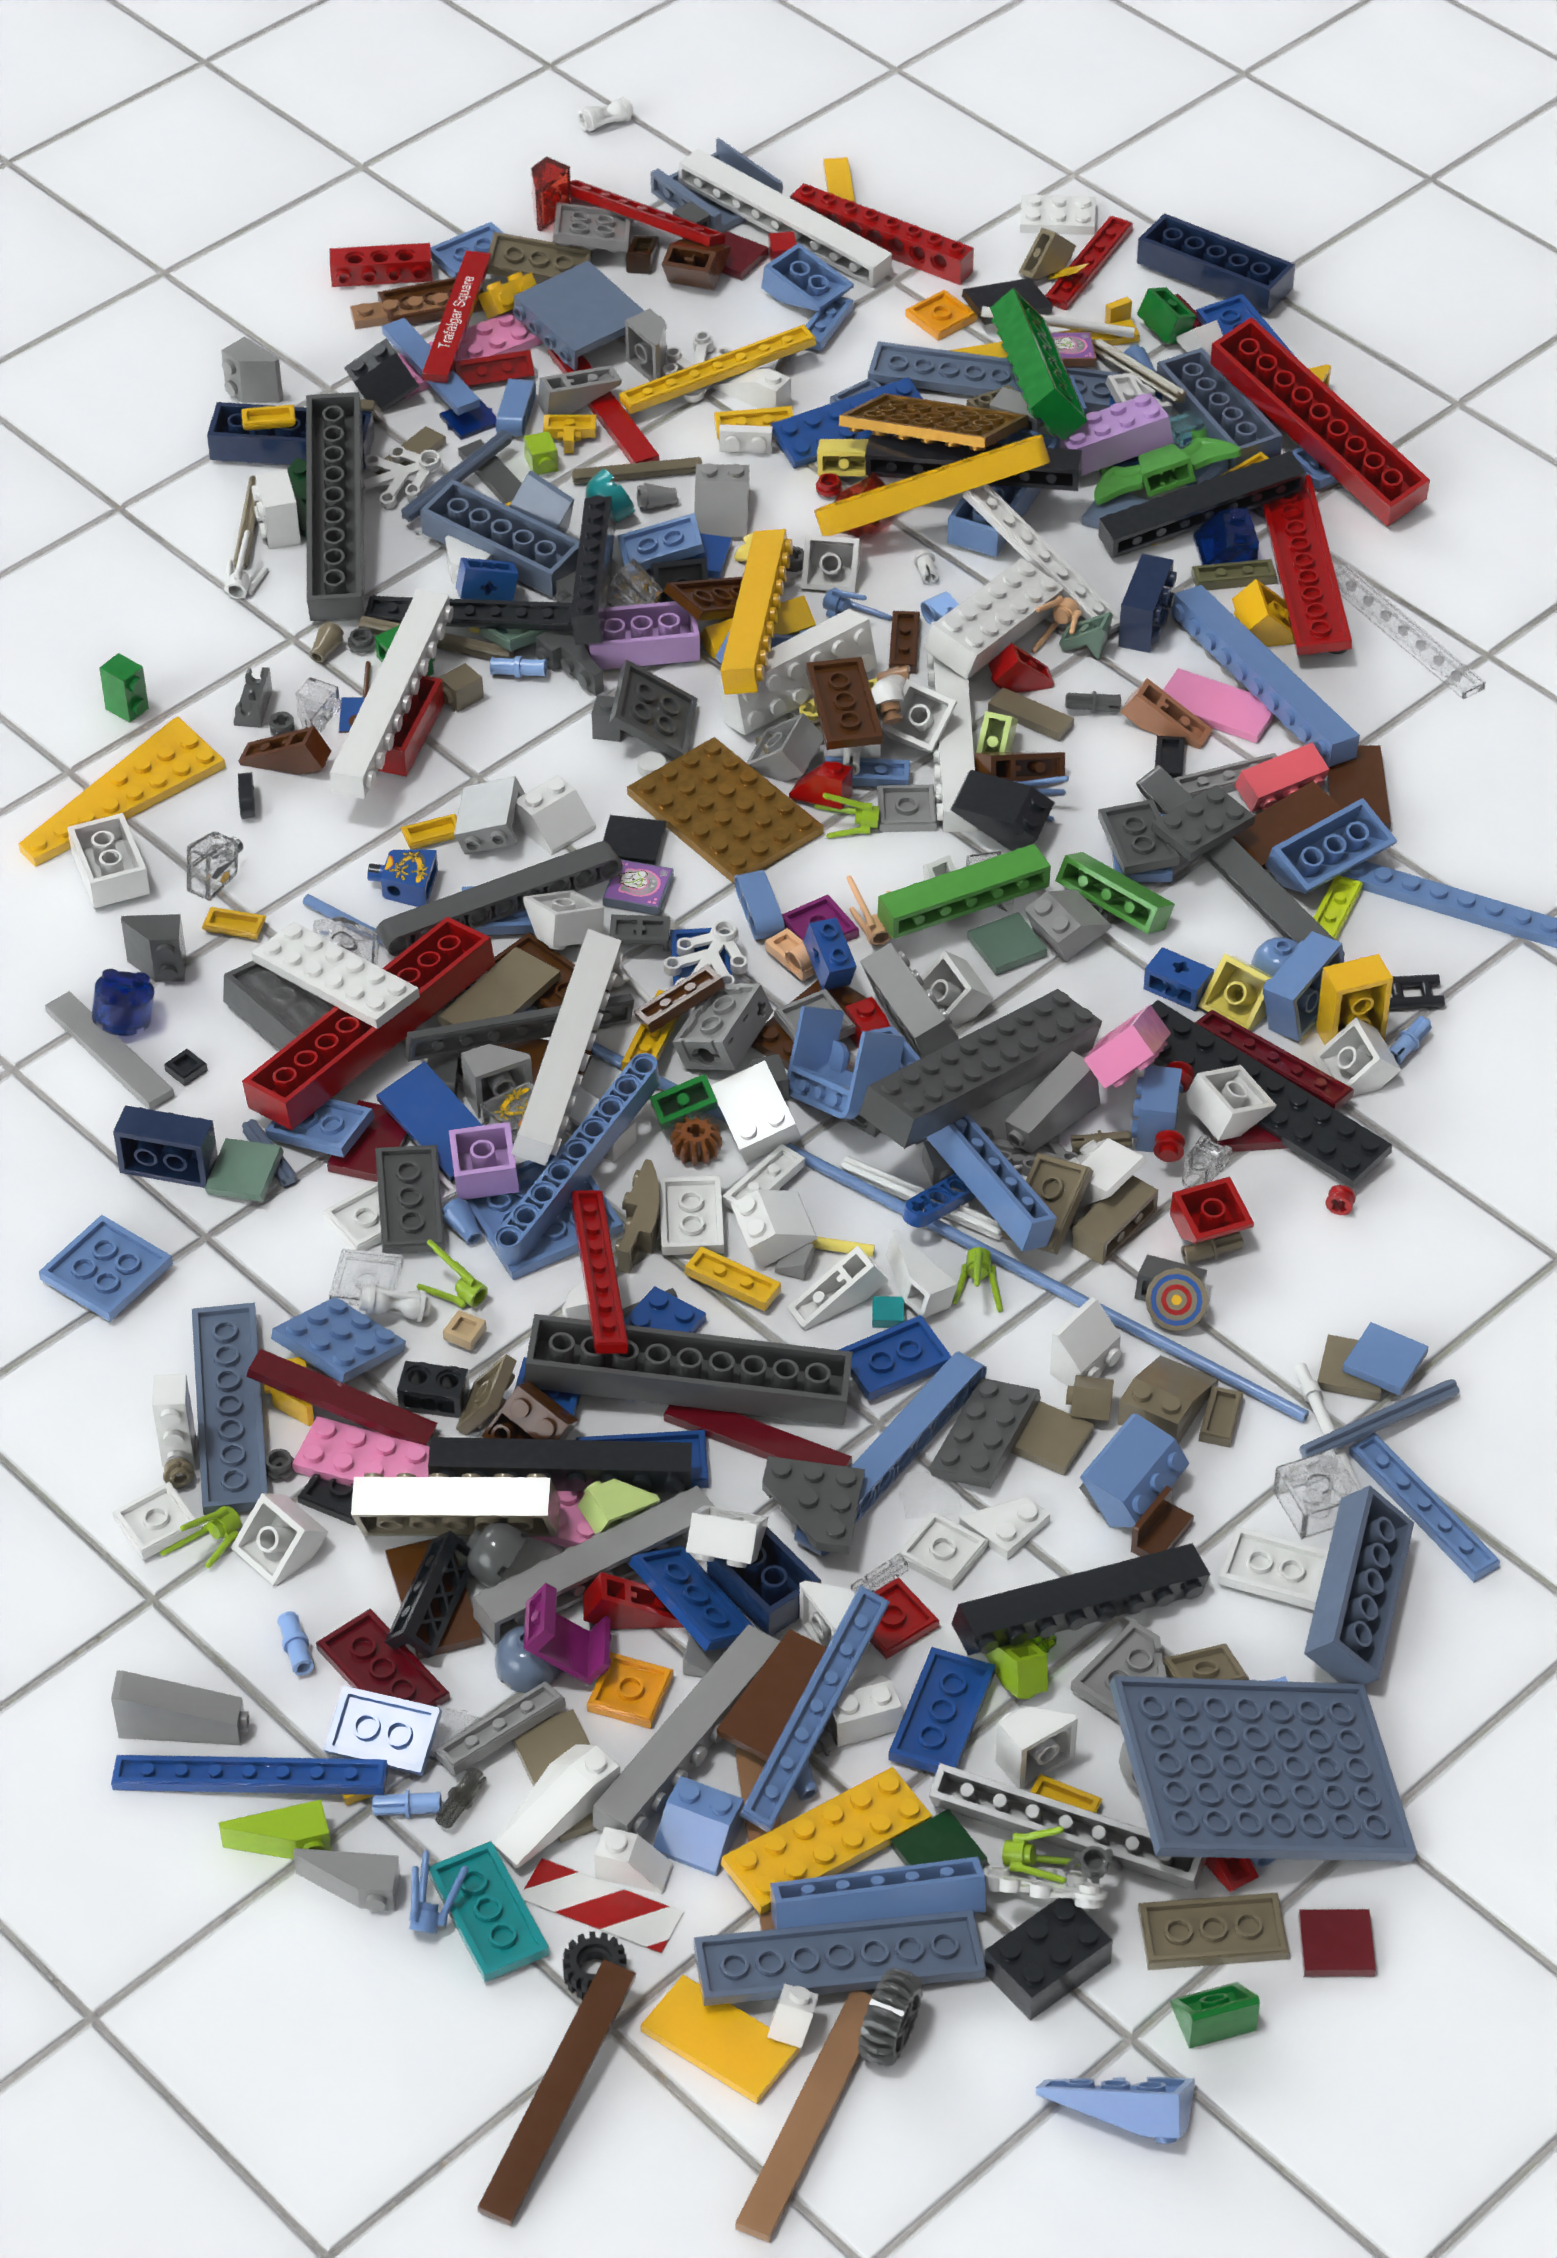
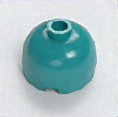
M603 468L589 480L586 486L585 497L591 498L596 495L603 497L611 496L615 521L620 522L636 511L633 509L635 506L620 484L617 485L614 481L611 482L610 480L614 478L613 475Z

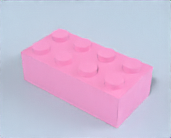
M1149 1004L1102 1037L1083 1060L1104 1089L1112 1084L1117 1088L1130 1078L1135 1072L1134 1070L1138 1068L1141 1071L1155 1061V1058L1159 1056V1053L1167 1045L1165 1040L1171 1032Z

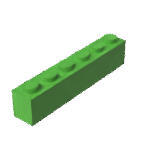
M1035 844L1018 848L1014 851L878 896L877 917L892 939H896L1047 888L1050 884L1051 865Z

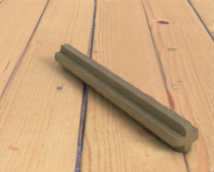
M700 457L579 468L572 470V479L575 485L588 484L589 480L603 468L613 475L614 478L610 481L696 473V464H702V459Z
M254 475L248 481L233 558L235 568L246 530L250 531L242 569H246L249 564L256 528V515L254 511L256 502H254L252 486L256 485Z

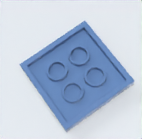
M101 1215L39 1271V1276L43 1282L111 1322L173 1265L172 1256Z
M333 1297L274 1327L271 1335L272 1340L341 1383H345L404 1352L406 1341L394 1334L393 1331L381 1326L370 1319L369 1316L362 1314L337 1297Z

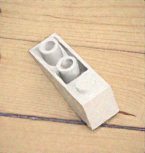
M897 1229L893 1230L886 1255L904 1302L918 1315H922L923 1318L949 1309L958 1284Z

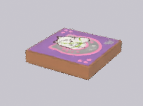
M1090 332L1051 333L1065 367L1096 366V354Z

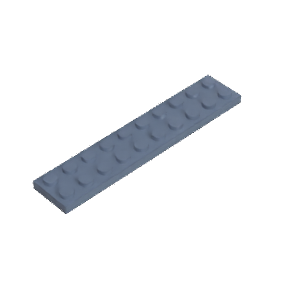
M878 341L868 371V379L875 380L879 384H890L909 377L916 388L930 391L979 396L1007 385L1019 391V386L1017 385L1019 379L1011 370L1014 367L1007 358ZM1066 367L1069 376H1073L1087 407L1086 411L1098 412L1110 407V391L1106 385L1107 377L1122 373Z

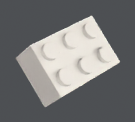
M123 813L67 827L71 853L94 908L150 894L147 869Z

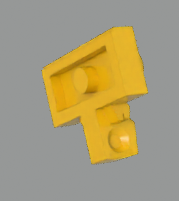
M544 415L543 432L549 431L552 438L557 439V441H563L564 453H574L575 441L596 438L597 418L596 415Z

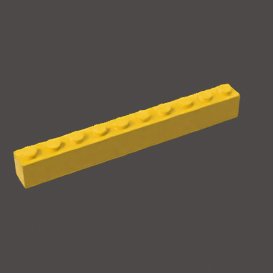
M786 529L754 531L720 669L724 695L757 693L760 681H764V667L768 665L767 652H771L770 638H774V624H777L778 620L777 610L781 608L780 596L784 595L783 582L787 581L786 569L790 568L789 555H793L792 539H787Z

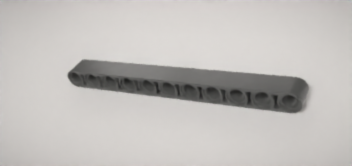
M1160 765L1136 782V786L1147 800L1153 799L1161 814H1167L1193 799ZM1232 837L1202 854L1283 937L1299 943L1302 940L1304 941L1313 931L1335 940Z

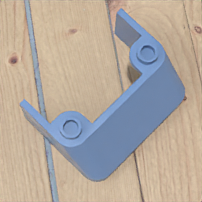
M801 1005L787 1073L789 1096L837 1118L852 1120L859 1115L868 1086L899 1070L906 1037L862 1031L854 1072L846 1070L850 1061V1052L847 1046L839 1041L844 1011Z

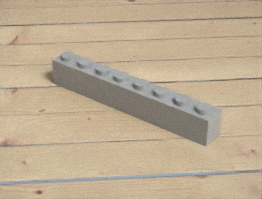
M698 1486L679 1492L673 1498L659 1505H653L647 1511L633 1518L625 1519L619 1525L605 1532H599L592 1536V1538L576 1546L568 1547L562 1553L548 1560L540 1561L534 1567L520 1574L510 1576L506 1581L492 1588L482 1590L473 1596V1617L492 1642L496 1644L511 1629L525 1625L526 1601L545 1583L557 1589L556 1613L582 1601L583 1593L600 1572L624 1579L636 1574L629 1565L633 1555L682 1545L686 1549L692 1512L703 1505L715 1506Z
M748 1624L593 1805V1827L602 1832L604 1827H609L641 1836L655 1812L660 1813L664 1809L668 1797L680 1776L687 1778L688 1773L694 1766L698 1767L703 1763L710 1747L722 1740V1738L717 1736L716 1729L780 1641Z
M941 1763L929 1793V1798L934 1806L946 1810L949 1809L950 1811L1017 1833H1030L1062 1826L1064 1828L1063 1833L1039 1838V1840L1080 1852L1090 1846H1098L1104 1850L1111 1849L1113 1856L1123 1867L1193 1890L1197 1889L1207 1857L1155 1856L1149 1830Z

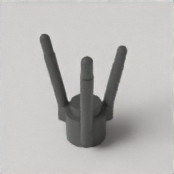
M1090 1846L1082 1852L1075 1851L1074 1857L1063 1867V1872L1068 1873L1077 1864H1080L1082 1874L1086 1878L1091 1879V1883L1099 1884L1100 1878L1107 1873L1108 1862L1118 1871H1123L1124 1867L1113 1856L1111 1849L1104 1850L1098 1846Z

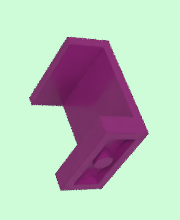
M545 1583L526 1601L524 1650L590 1685L599 1675H604L611 1664L610 1642L612 1636L610 1634V1618L604 1616L590 1631L582 1628L556 1613L557 1589Z

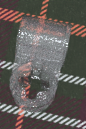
M1202 1135L1195 1146L1184 1157L1181 1179L1183 1186L1187 1189L1211 1182L1229 1163L1232 1156V1147L1228 1145L1223 1147L1211 1141L1209 1136Z

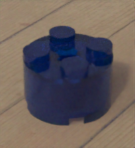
M105 969L94 986L91 1012L92 1021L95 1024L97 1021L103 1025V1031L119 1036H131L137 1034V1030L144 1027V1030L147 1029L151 1023L154 1000V987L150 983V977L143 972L131 973L115 969Z

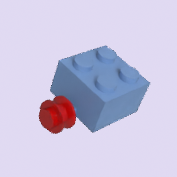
M1182 1061L1171 1062L1166 1067L1149 1065L1145 1068L1144 1077L1138 1076L1136 1095H1141V1098L1136 1097L1134 1100L1133 1117H1138V1120L1133 1119L1131 1131L1132 1138H1137V1151L1154 1152V1155L1164 1162H1175L1183 1157L1185 1138L1176 1131L1180 1093L1187 1092L1193 1082L1195 1073L1191 1065Z

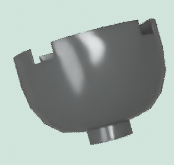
M507 1522L491 1523L482 1532L476 1528L466 1543V1546L470 1548L467 1556V1565L472 1576L487 1588L496 1586L502 1579L500 1573H504L507 1568L509 1569L524 1545L528 1534Z

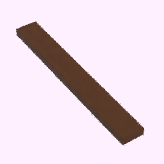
M603 1959L478 2205V2212L508 2226L512 2225L636 1979L635 1972Z

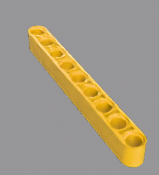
M1036 435L819 507L814 510L821 535L832 536L1043 466L1050 462L1043 435Z

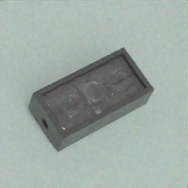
M253 961L224 974L223 1002L279 1050L335 1007Z

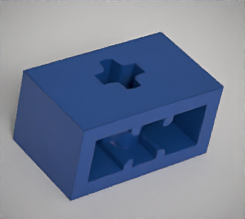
M461 558L455 588L460 599L514 601L519 573L514 562Z
M837 917L809 923L803 943L822 990L850 985L857 966Z
M1162 947L1145 968L1143 989L1196 1011L1214 975V969Z

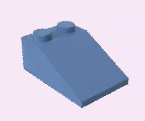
M797 243L764 266L761 288L779 302L821 311L854 288V284L803 245Z

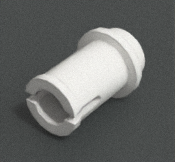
M923 549L915 554L914 564L919 568L923 583L930 584L928 575L931 576L932 582L935 583L939 578L934 565L935 556L929 550Z

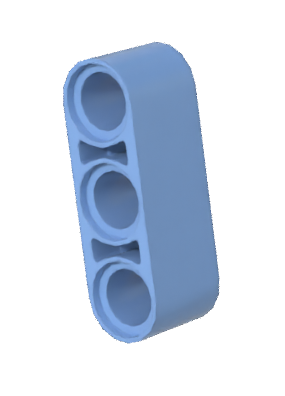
M508 379L497 414L496 433L505 430L511 436H524L535 401V381Z
M759 870L735 875L736 893L754 939L770 938L785 929L783 916L765 871Z

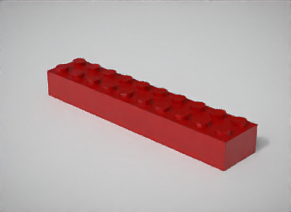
M1252 317L1212 343L1210 364L1387 527L1427 499L1430 479Z
M450 917L443 919L382 968L418 987L420 994L418 999L378 1029L336 1006L333 1007L242 1080L248 1108L292 1131L406 1038L407 1032L417 1029L493 967L495 959L491 937Z

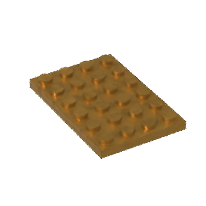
M887 393L839 415V426L848 427V430L852 432L869 430L872 431L873 435L885 436L889 433L897 435L898 439L905 440L915 437L921 438L923 443L941 441L945 442V445L949 447L970 446V449L974 451H983L986 447L996 444L1001 439H1006L1008 435L1017 433L1018 430L1028 425V415Z
M715 737L627 786V795L657 820L666 821L667 829L734 885L735 875L763 870L823 834V825Z

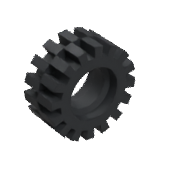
M595 1931L589 1932L590 1938L585 1939L584 1934L578 1936V1944L572 1939L568 1943L569 1949L565 1948L564 1959L562 1960L565 1985L568 1984V1990L571 1993L576 1991L577 1997L583 1999L596 1975L582 1970L581 1966L584 1962L591 1959H605L627 1969V1958L623 1945H618V1939L614 1936L608 1941V1933L602 1932L600 1938H596Z

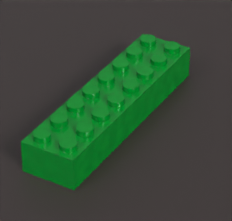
M1012 288L990 307L994 317L991 321L998 329L996 333L1003 341L1001 344L1003 349L1009 354L1006 358L1014 367L1011 369L1013 374L1019 379L1017 385L1024 392L1022 397L1029 405L1027 410L1036 420L1041 418L1045 422L1044 426L1052 436L1057 434L1065 441L1085 424L1088 419L1046 320Z

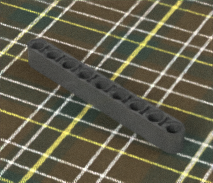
M605 841L597 842L386 918L378 924L376 934L388 953L392 956H398L446 917H450L475 929L526 910L523 903L524 896L566 890L577 892L610 880L621 872L623 863L609 843Z

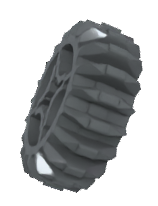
M890 1968L877 1984L876 1990L872 1994L871 2001L867 2006L863 2025L860 2029L861 2035L858 2039L859 2053L861 2057L868 2059V2062L888 2067L892 2066L897 2058H900L901 2052L905 2048L914 2029L921 2006L923 1984L920 1977L904 1969Z

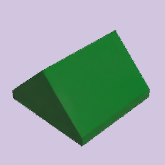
M1238 1982L1170 2000L1171 2007L1189 2049L1257 2030L1260 2008L1259 1996Z

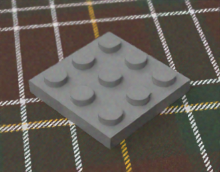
M557 202L552 242L564 247L577 245L583 246V248L588 250L600 248L607 249L612 253L627 252L631 218L604 208Z

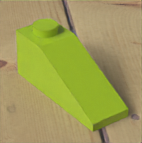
M1026 1640L1017 1646L1007 1645L999 1647L990 1653L984 1654L989 1663L996 1665L995 1674L1002 1686L1018 1699H1030L1036 1694L1048 1691L1047 1654L1030 1640Z
M321 1799L218 1822L223 1848L293 1860L294 1848L332 1851Z

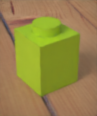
M546 431L523 436L525 459L530 470L537 475L558 471V452L550 432Z

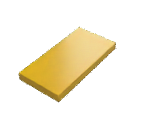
M684 1974L641 2024V2032L756 2104L761 2101L799 2054L798 2047L768 2038L770 2029L768 2026L731 2003L704 2006L700 1984Z

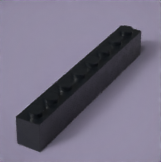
M870 435L865 452L866 476L906 479L1005 446V444H994L986 447L983 451H974L970 449V446L949 447L945 445V442L941 441L923 443L921 438L905 440L893 436ZM1047 448L1050 458L1049 463L989 483L988 485L1078 491L1082 473V450Z
M1291 451L1275 455L1258 463H1252L1241 469L1227 472L1221 476L1204 480L1201 483L1181 488L1167 495L1159 496L1150 501L1099 518L1098 537L1111 557L1115 558L1304 491L1306 472Z
M596 495L584 500L570 616L575 645L603 643L616 527L611 496L603 497Z
M430 1437L428 1477L433 1473H442L449 1477H462L466 1473L478 1474L481 1477H494L496 1474L505 1473L513 1475L514 1478H527V1475L536 1473L551 1478L556 1491L579 1492L584 1491L590 1484L596 1481L604 1483L616 1479L650 1493L678 1494L679 1492L691 1489L692 1443Z
M1193 1543L960 1603L957 1606L951 1624L968 1656L977 1653L986 1654L999 1647L1007 1645L1017 1646L1026 1640L1037 1637L1047 1638L1056 1632L1067 1629L1077 1630L1086 1624L1098 1621L1107 1622L1116 1616L1128 1613L1130 1615L1137 1614L1143 1609L1150 1607H1164L1173 1601L1184 1598L1194 1599L1203 1593L1210 1577V1572Z

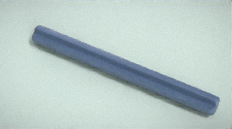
M505 430L497 433L401 509L402 518L412 522L421 514L420 510L452 479L461 483L512 442L511 434Z
M1454 1379L1441 1382L1305 1443L1299 1448L1302 1459L1307 1462L1312 1461L1459 1394L1457 1382Z

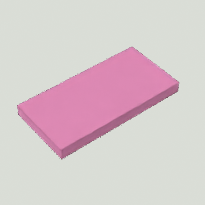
M1180 668L1176 670L1163 691L1209 727L1254 743L1259 741L1275 717L1257 696L1252 695V693Z

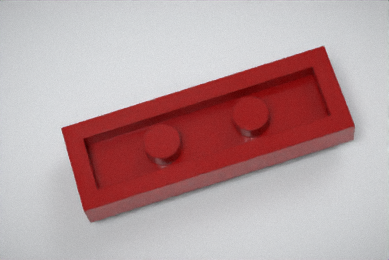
M530 350L460 360L454 364L455 373L468 387L508 381L509 378L522 379L535 376Z

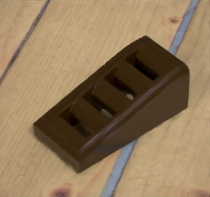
M634 236L626 253V271L628 273L650 274L659 245L658 236Z

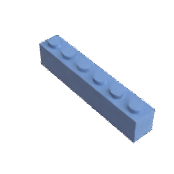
M978 1857L770 1883L771 1917L775 1929L973 1910V1913L986 1912L985 1874Z

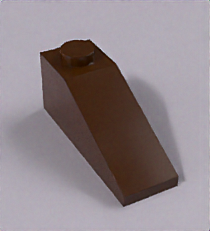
M315 726L248 742L238 762L242 766L301 775L310 772L316 773L322 770L332 750Z
M1065 752L974 753L975 771L1010 781H1029L1065 776Z

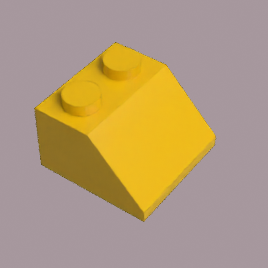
M1255 579L1232 598L1235 617L1266 647L1294 644L1282 597Z

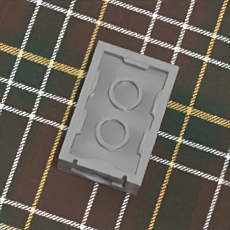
M725 984V987L696 1005L672 1041L685 1069L735 1070L773 1012L762 985Z

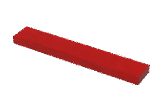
M1110 215L1069 267L1089 264L1077 273L1060 277L1045 295L1054 307L1066 311L1133 230V222Z

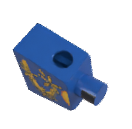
M391 850L385 865L369 864L367 879L368 881L381 882L382 896L387 900L415 907L428 904L438 873L437 850Z

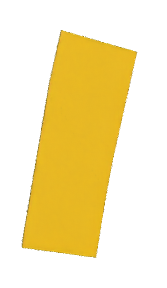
M1089 263L1065 267L1060 271L1052 273L1045 280L1077 273Z

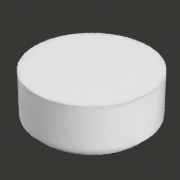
M654 751L641 754L637 760L638 772L642 776H646L666 765L665 757L661 753Z

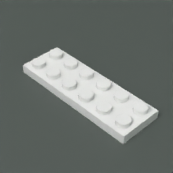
M294 921L251 952L253 962L376 1029L380 1028L420 997L418 987Z

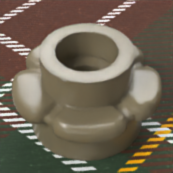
M173 1458L164 1467L163 1480L165 1483L170 1481L174 1488H182L193 1481L195 1476L193 1472L194 1467L184 1458Z

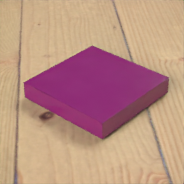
M828 894L782 914L785 929L791 930L802 941L804 940L809 923L836 917L846 941L859 936V928Z

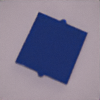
M481 399L480 407L457 415L452 409L440 413V418L447 425L448 430H452L460 440L496 427L497 417L492 412V408H488Z

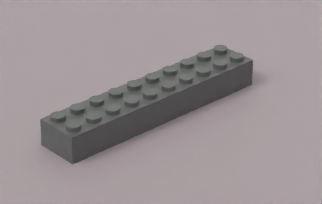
M359 392L306 395L307 605L310 621L355 619L365 615L363 413Z
M1056 989L870 1084L859 1115L905 1149L1054 1070L1071 1051L1079 1055L1093 1049L1102 1020L1093 1015L1090 1010L1071 999L1068 994Z
M534 1314L526 1358L525 1382L530 1381L541 1390L844 1426L853 1352L625 1325L628 1353L595 1354L590 1320Z

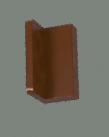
M1166 1486L1134 1525L1131 1541L1132 1553L1141 1557L1172 1549L1193 1524L1194 1515L1171 1504L1173 1493L1171 1487Z

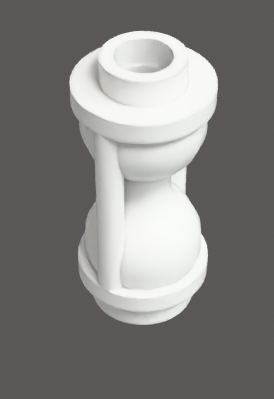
M620 97L618 100L611 102V104L602 107H584L582 111L578 112V121L583 130L594 131L603 124L612 121H630L631 115H633V106L625 97Z
M370 1283V1286L362 1285L359 1298V1310L366 1311V1315H372V1313H391L404 1315L409 1319H416L417 1322H421L423 1316H429L431 1298L426 1297V1291H410L407 1293L391 1291Z

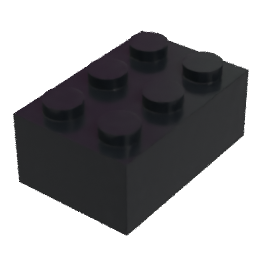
M1072 1898L1056 1899L985 1949V1975L1030 2021L1111 1963L1113 1940L1082 1908L1074 1905L1075 1901Z

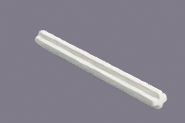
M850 1156L846 1157L841 1163V1169L905 1201L926 1190ZM931 1199L934 1202L943 1203L939 1200ZM960 1205L959 1208L943 1216L996 1240L1002 1238L1001 1235L1004 1230L994 1218L964 1205Z

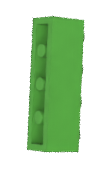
M1084 852L1065 855L1055 880L1070 890H1077L1087 900L1147 934L1165 930L1175 906L1173 902Z

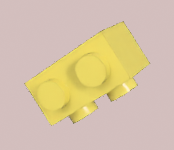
M820 439L817 449L818 476L826 473H832L837 476H866L865 452L869 439Z

